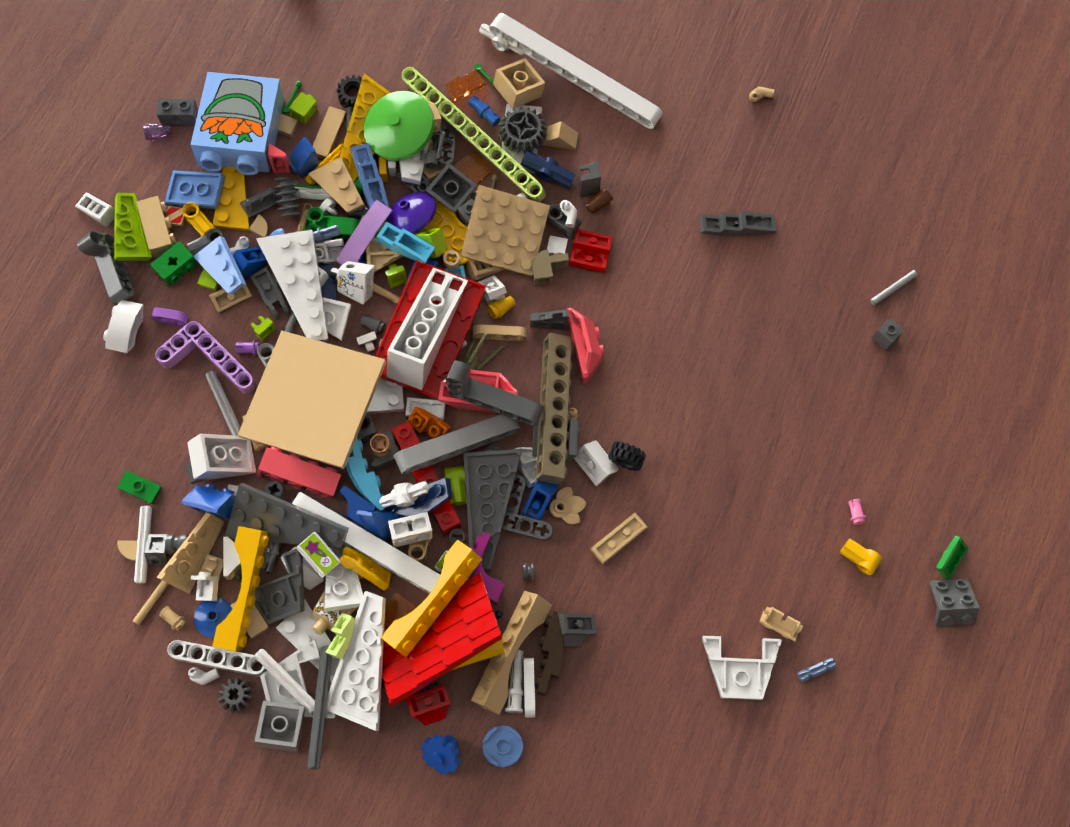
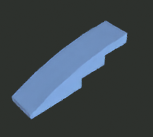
M369 143L351 147L354 164L369 209L376 200L389 208L382 178L379 177Z

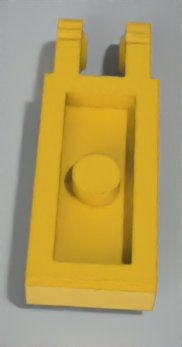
M350 547L343 549V556L340 558L341 565L346 569H352L383 591L389 587L391 572Z

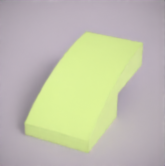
M341 613L331 629L336 636L326 650L327 654L340 660L343 658L352 637L354 617Z

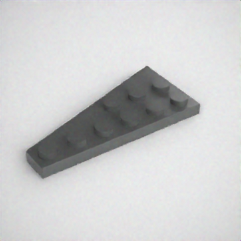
M522 449L464 453L469 547L476 550L474 544L477 537L482 536L483 532L491 534V540L482 559L484 570H491Z
M242 483L237 490L225 537L236 539L238 526L267 531L268 542L300 544L313 532H316L328 547L341 548L344 546L349 528Z

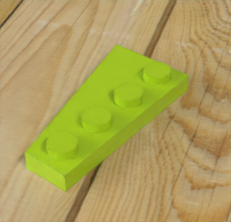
M117 193L115 196L114 261H150L152 258L137 207L135 193Z

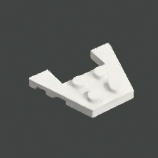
M702 636L703 645L720 697L722 699L763 700L777 652L781 645V639H762V659L721 657V636Z
M316 639L278 663L306 692L307 689L300 663L320 658ZM269 671L260 675L266 701L303 706ZM304 707V717L313 718L314 711L310 713ZM326 710L325 718L336 717V714Z

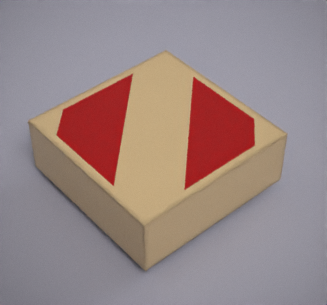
M168 206L165 218L169 217L172 226L183 228L186 219L182 212L183 208Z

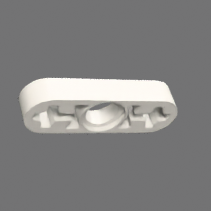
M523 658L525 718H535L534 658Z

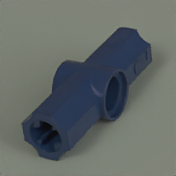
M529 150L526 151L520 165L537 173V176L543 181H553L569 189L576 175L559 166L555 159L550 157L543 158Z

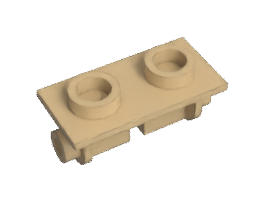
M767 606L759 622L795 642L798 633L803 628V625L800 624L801 622L790 616H787L784 621L782 620L784 613L774 607L770 608Z

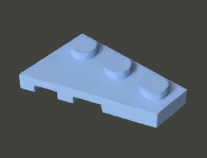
M217 237L194 255V258L227 293L234 294L246 285L224 237Z

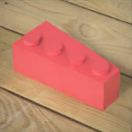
M266 447L256 477L263 478V475H265L271 481L280 483L285 481L291 488L302 489V487H305V491L308 493L332 499L341 474L337 473L336 469L326 467L325 469L320 467L315 461L308 460L306 462L300 460L301 457L291 453L286 455L281 453L282 450L279 448Z

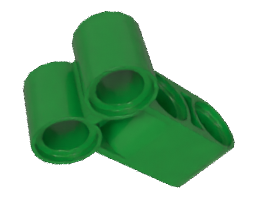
M312 207L307 212L309 225L305 228V231H316L317 228L322 230L337 225L340 234L325 240L343 239L348 241L360 220L348 217L324 216L322 209ZM314 217H320L318 220H312Z

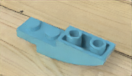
M356 438L350 453L351 457L348 458L346 463L347 471L361 496L376 506L377 511L384 510L379 503L381 497L384 496L379 491V486H381L380 478L378 475H375L374 471L366 472L368 463L361 454L363 450L362 441Z

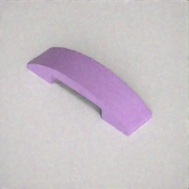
M376 200L347 241L336 262L340 265L345 264L347 261L358 263L362 254L392 212V209Z

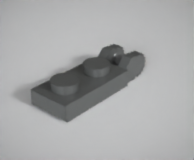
M267 268L250 276L275 319L279 318V314L274 308V305L278 303L281 304V308L286 314L290 313L284 302L283 295Z

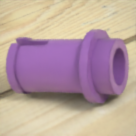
M253 340V342H236V346H238V348H235L236 353H253V355H257L258 347L261 344L256 340Z

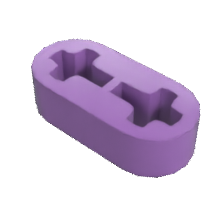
M159 307L153 309L151 316L155 321L185 326L189 317L184 312Z

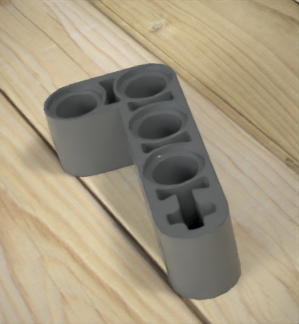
M90 231L77 242V246L82 253L95 257L109 298L114 304L118 305L121 300H128L134 295L135 291L124 261H114V238L111 235Z

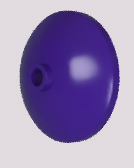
M414 192L407 194L391 206L392 212L385 222L400 230L404 228L410 233L415 234L425 228L433 219L436 213V202L428 193Z

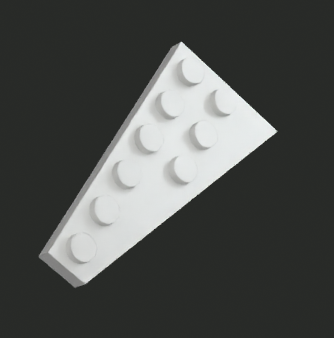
M365 591L355 617L349 646L338 664L328 692L326 710L379 731L384 640L381 637L384 634L386 598Z

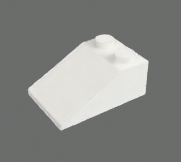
M199 434L187 442L194 479L211 480L256 473L250 440L234 435Z

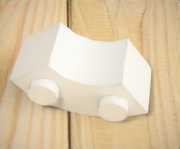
M121 300L117 306L113 307L108 330L104 332L103 336L104 341H106V349L128 353L135 346L137 331L143 322V304Z

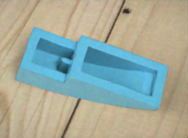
M386 222L377 235V243L400 255L422 263H426L435 249L434 246L404 228L400 230Z

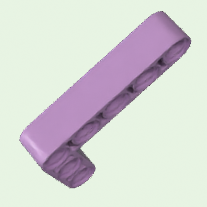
M196 321L187 323L156 351L155 356L163 368L169 369L174 367L197 347L240 392L250 394L255 390L256 384L251 374ZM199 330L196 335H191L193 331ZM184 342L182 347H177L179 343ZM210 342L211 345L205 348L204 345ZM170 355L167 360H162L164 356ZM219 355H224L223 359L216 360ZM231 368H237L234 373H229ZM245 380L250 381L246 386L241 385Z

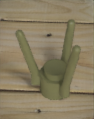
M485 333L471 354L476 341L475 338L472 339L467 353L461 362L469 365L471 370L480 371L483 366L504 349V345L479 364L480 359L476 355L488 336Z

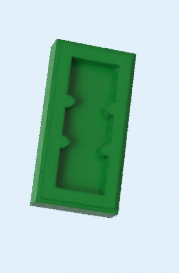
M127 470L117 486L119 490L153 505L162 489L161 486Z
M954 536L936 566L945 579L950 580L969 549L961 537Z

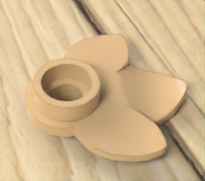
M565 487L557 492L556 499L551 502L549 510L553 517L562 518L566 523L573 525L580 523L578 513L585 508L587 503L583 498L573 496L571 487Z

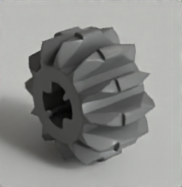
M237 677L234 683L230 678L228 679V686L224 683L221 684L224 691H218V694L223 696L218 699V702L224 703L222 708L224 710L229 708L231 713H234L236 708L238 712H242V705L247 708L250 706L246 700H253V696L247 695L253 689L247 687L248 682L246 680L241 683V678ZM234 691L239 696L237 699L233 698L232 693Z

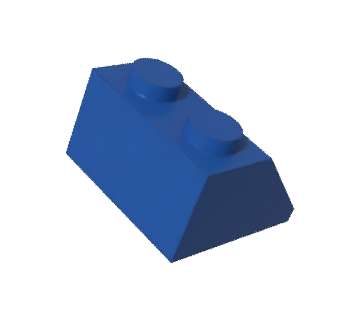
M205 484V487L197 485L182 500L181 504L203 513H210L214 516L230 519L236 496L234 491L223 488L222 491L216 490V486Z

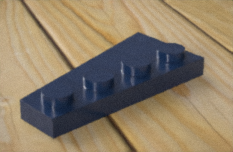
M443 478L428 484L430 487L428 493L418 496L414 501L415 504L406 507L392 505L386 507V512L397 513L399 519L420 513H429L432 510L435 511L453 498L450 479Z

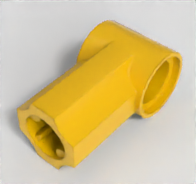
M189 202L183 206L182 212L187 222L193 226L201 237L205 236L210 229L215 228L200 211L197 204ZM191 212H196L194 215L189 216Z
M850 538L840 551V554L857 564V567L867 575H873L883 559L879 553L871 549H865Z

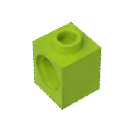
M301 92L289 107L290 116L306 124L317 110V102L313 96Z

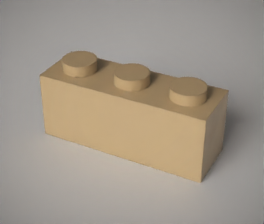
M158 196L137 201L136 203L149 250L153 257H158L176 244V239L173 233L170 234L169 228H172L169 217L165 218V212H168L165 202H161Z

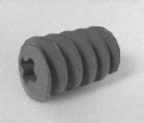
M294 177L274 179L275 182L280 183L275 186V189L281 190V192L276 194L277 197L281 198L276 204L282 205V207L277 209L278 212L283 213L279 216L298 215L301 213V211L295 210V208L300 206L299 203L295 202V200L300 199V196L294 195V193L299 191V189L293 187L299 184L298 181L293 180Z

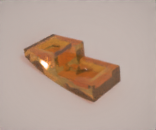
M474 69L464 77L460 78L458 76L444 86L453 100H457L481 89L486 84L477 70Z

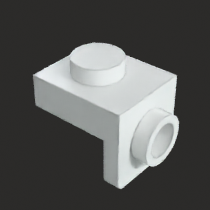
M199 572L198 576L191 575V580H197L196 600L217 601L219 577L211 576V572Z

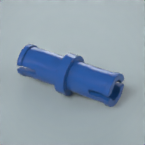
M477 96L471 97L468 105L475 109L481 118H485L493 127L497 126L501 118L491 110L488 104L480 101Z

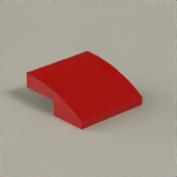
M577 229L569 266L605 273L613 237Z

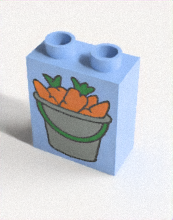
M207 72L190 144L197 165L211 172H217L221 168L230 167L236 168L237 171L245 175H255L258 171L270 173L271 164L268 158L269 144L273 146L276 144L280 114H282L284 105L280 79Z

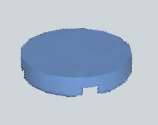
M510 726L494 727L484 737L482 746L484 756L495 767L505 768L512 766L522 755V737Z

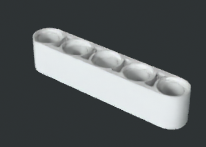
M181 640L172 641L167 650L172 658L181 662L260 677V675L268 671L264 666H262L260 671H254L253 666L259 661L254 657L255 655ZM178 646H183V652L180 655H175V649ZM198 650H202V657L200 659H195V652ZM217 654L223 655L220 663H214V658ZM237 658H242L243 660L240 667H234V661Z

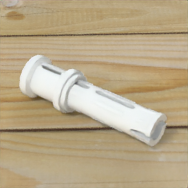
M517 650L511 665L507 708H505L506 713H523L521 705L522 696H524L522 689L524 651Z

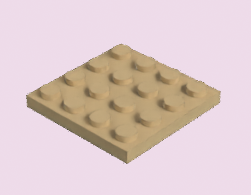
M479 185L460 257L532 277L533 261L539 252L550 205Z

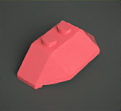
M567 308L569 310L568 324L582 382L587 384L600 365L602 356H604L603 345H599L598 338H600L598 327L595 328L594 322L572 308Z
M470 369L472 379L517 395L518 391L501 373ZM446 379L441 381L438 401L460 410L498 414L451 396L447 390Z

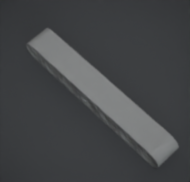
M500 414L403 449L394 455V459L401 474H408L517 433L520 430V426L516 420Z

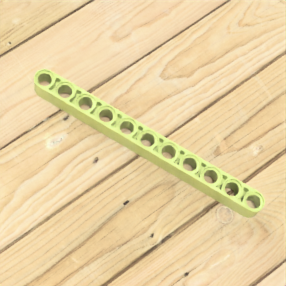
M407 67L403 70L402 79L408 87L423 97L428 104L433 103L435 98H439L435 104L440 116L453 126L461 136L523 193L536 202H541L545 198L546 193L542 185L413 67ZM411 76H415L414 79L409 80ZM426 86V90L421 92V89ZM452 109L449 114H445L446 110ZM460 120H464L463 124L457 125ZM473 131H477L473 137H469ZM484 143H489L488 147L482 148V145ZM497 154H502L500 159L494 160ZM509 166H514L512 171H507ZM527 177L526 182L519 183L521 178ZM540 189L537 195H532L533 190Z

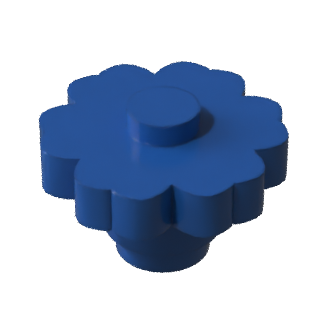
M451 735L428 737L421 746V751L424 753L423 759L428 766L434 767L438 773L448 774L449 771L455 772L461 763V759L458 757L460 754L458 741Z

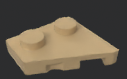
M373 238L366 248L367 264L374 266V272L404 257L377 243V238Z

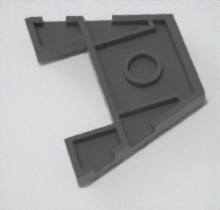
M297 549L283 554L288 575L263 585H258L255 589V606L267 624L275 623L305 611L303 556ZM242 571L234 573L236 578L242 582Z

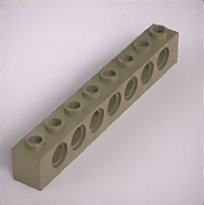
M550 332L543 341L540 404L544 408L539 418L535 481L557 485L567 475L565 460L568 456L566 442L569 438L567 424L570 420L568 407L571 401L569 389L572 381L569 378L572 369L570 358L573 352V345H571L572 337Z

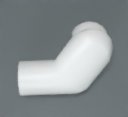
M192 667L188 671L189 678L201 685H205L220 677L217 668L207 673L197 667Z

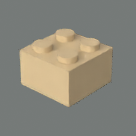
M524 58L496 69L493 85L513 109L541 98L545 82L528 60Z

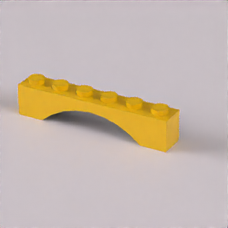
M238 526L234 547L239 555L242 569L241 590L232 611L216 627L212 647L237 652L242 651L247 643L246 630L251 624L250 612L256 601L254 596L255 589L260 583V576L258 575L260 568L264 564V548L267 547L269 541L267 531Z
M457 540L445 555L441 575L429 596L411 613L393 621L381 638L403 656L407 657L478 566L482 558L471 548Z

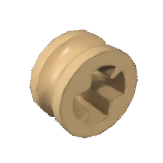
M449 250L444 254V265L448 269H455L460 265V255L458 252ZM448 258H455V262L449 261Z

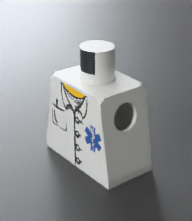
M347 261L339 269L334 267L331 269L330 278L338 280L337 290L339 293L361 304L366 303L372 297L373 265Z

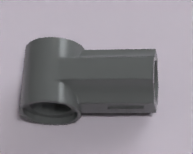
M213 228L205 236L187 245L194 256L219 236L224 237L219 229Z

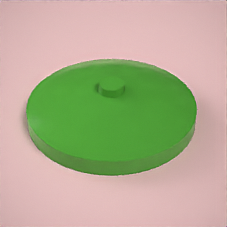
M397 91L387 94L371 107L364 122L365 140L367 144L369 143L370 149L377 156L385 160L402 161L409 159L421 152L429 143L435 127L433 111L426 100L416 93Z

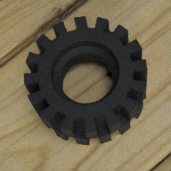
M348 75L346 80L342 78L341 83H338V99L344 108L354 107L357 96L350 97L347 95V92L350 89L360 88L361 76L355 78V75H352V78H349Z
M616 441L613 443L608 459L624 469L640 471L646 454L640 448H635L634 445L631 446L629 443L625 444L624 442Z

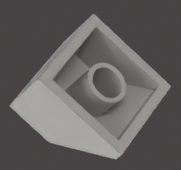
M263 701L254 741L258 748L298 753L303 728L304 706Z

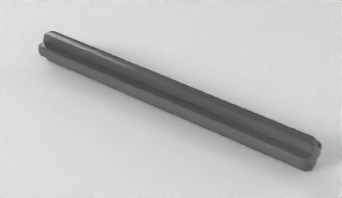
M322 646L320 653L307 765L308 769L312 770L319 769L332 664V656L326 653L329 646Z

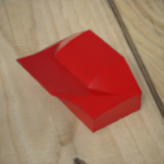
M445 684L406 698L411 717L418 719L424 726L446 719L447 709L451 705Z

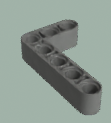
M455 360L446 378L447 390L451 396L531 426L537 425L544 408L537 402L472 379L470 366L461 361Z

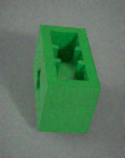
M179 241L150 265L154 272L169 287L171 284L177 283L186 272L192 271L197 262L194 256Z

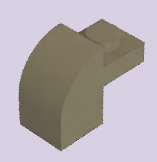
M548 249L538 253L534 258L532 269L534 286L553 284L552 270L568 267V253L563 254L559 252L549 256Z

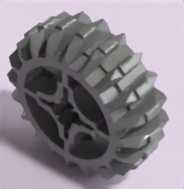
M522 106L519 110L513 108L512 113L507 111L506 116H503L502 122L499 123L500 140L504 142L505 147L509 146L510 151L516 149L517 154L520 150L524 154L527 150L533 152L534 148L539 149L540 144L543 145L544 139L547 137L546 121L542 119L541 113L536 114L535 109L530 111V108L527 107L526 110H523Z

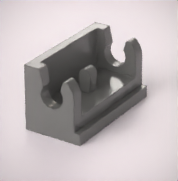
M597 161L580 167V171L589 170V174L580 176L579 197L595 195L600 189L601 174Z

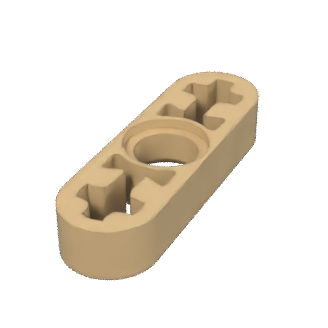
M499 325L473 326V337L476 339H482L483 335L487 333L488 336L485 340H527V328Z

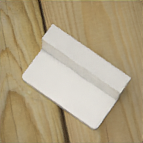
M596 440L584 444L579 449L578 455L574 457L595 486L600 485L609 475L619 470L616 464L608 459V454Z

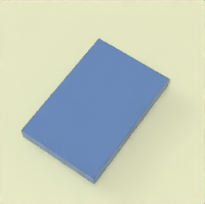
M173 170L165 204L167 206L183 207L185 204L193 202L199 208L218 209L226 176L223 173Z

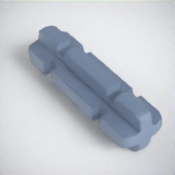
M829 658L824 663L820 662L808 667L807 670L799 671L797 673L798 678L801 682H805L810 678L812 679L827 672V670L830 671L836 668V663L833 658Z

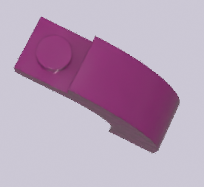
M483 532L482 536H478L475 541L474 547H476V550L471 548L482 559L491 540V534ZM481 560L467 579L481 573L490 603L497 605L505 588V583L488 576L482 567Z

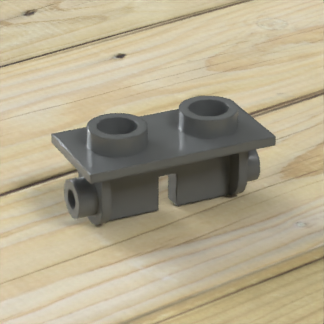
M270 187L240 202V205L250 218L276 205V202L280 200L276 196L278 191Z

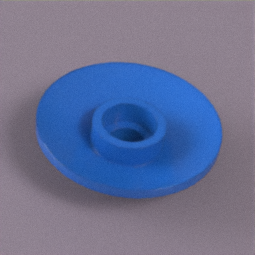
M218 597L217 601H203L200 603L194 614V623L197 630L204 636L214 638L216 627L232 611L230 603ZM211 613H216L215 619L211 620L209 618Z

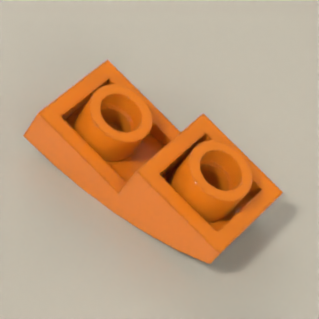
M417 406L413 409L407 420L419 433L426 432L433 439L447 434L451 429V426L443 420Z

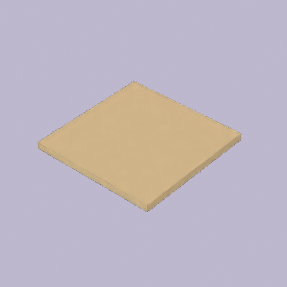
M281 330L238 436L344 469L386 365V360Z

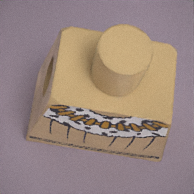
M324 590L313 610L312 617L317 622L312 626V630L318 635H322L326 629L331 631L341 613L355 617L359 607L324 612Z

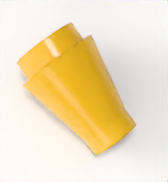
M512 296L490 302V305L487 306V311L493 319H500L516 303Z

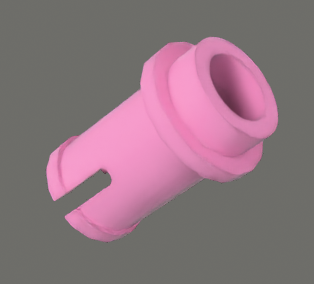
M853 499V502L852 500L848 501L852 515L851 522L854 525L865 523L866 515L863 514L861 500Z

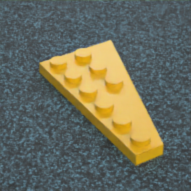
M365 73L362 77L340 154L353 182L358 177L350 148L367 144L364 137L366 116L379 99L391 93Z

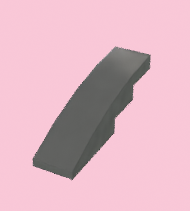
M742 211L739 214L721 213L719 216L702 214L699 217L701 234L757 235L776 232L775 215Z

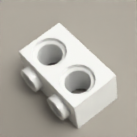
M428 512L388 521L394 548L433 538Z

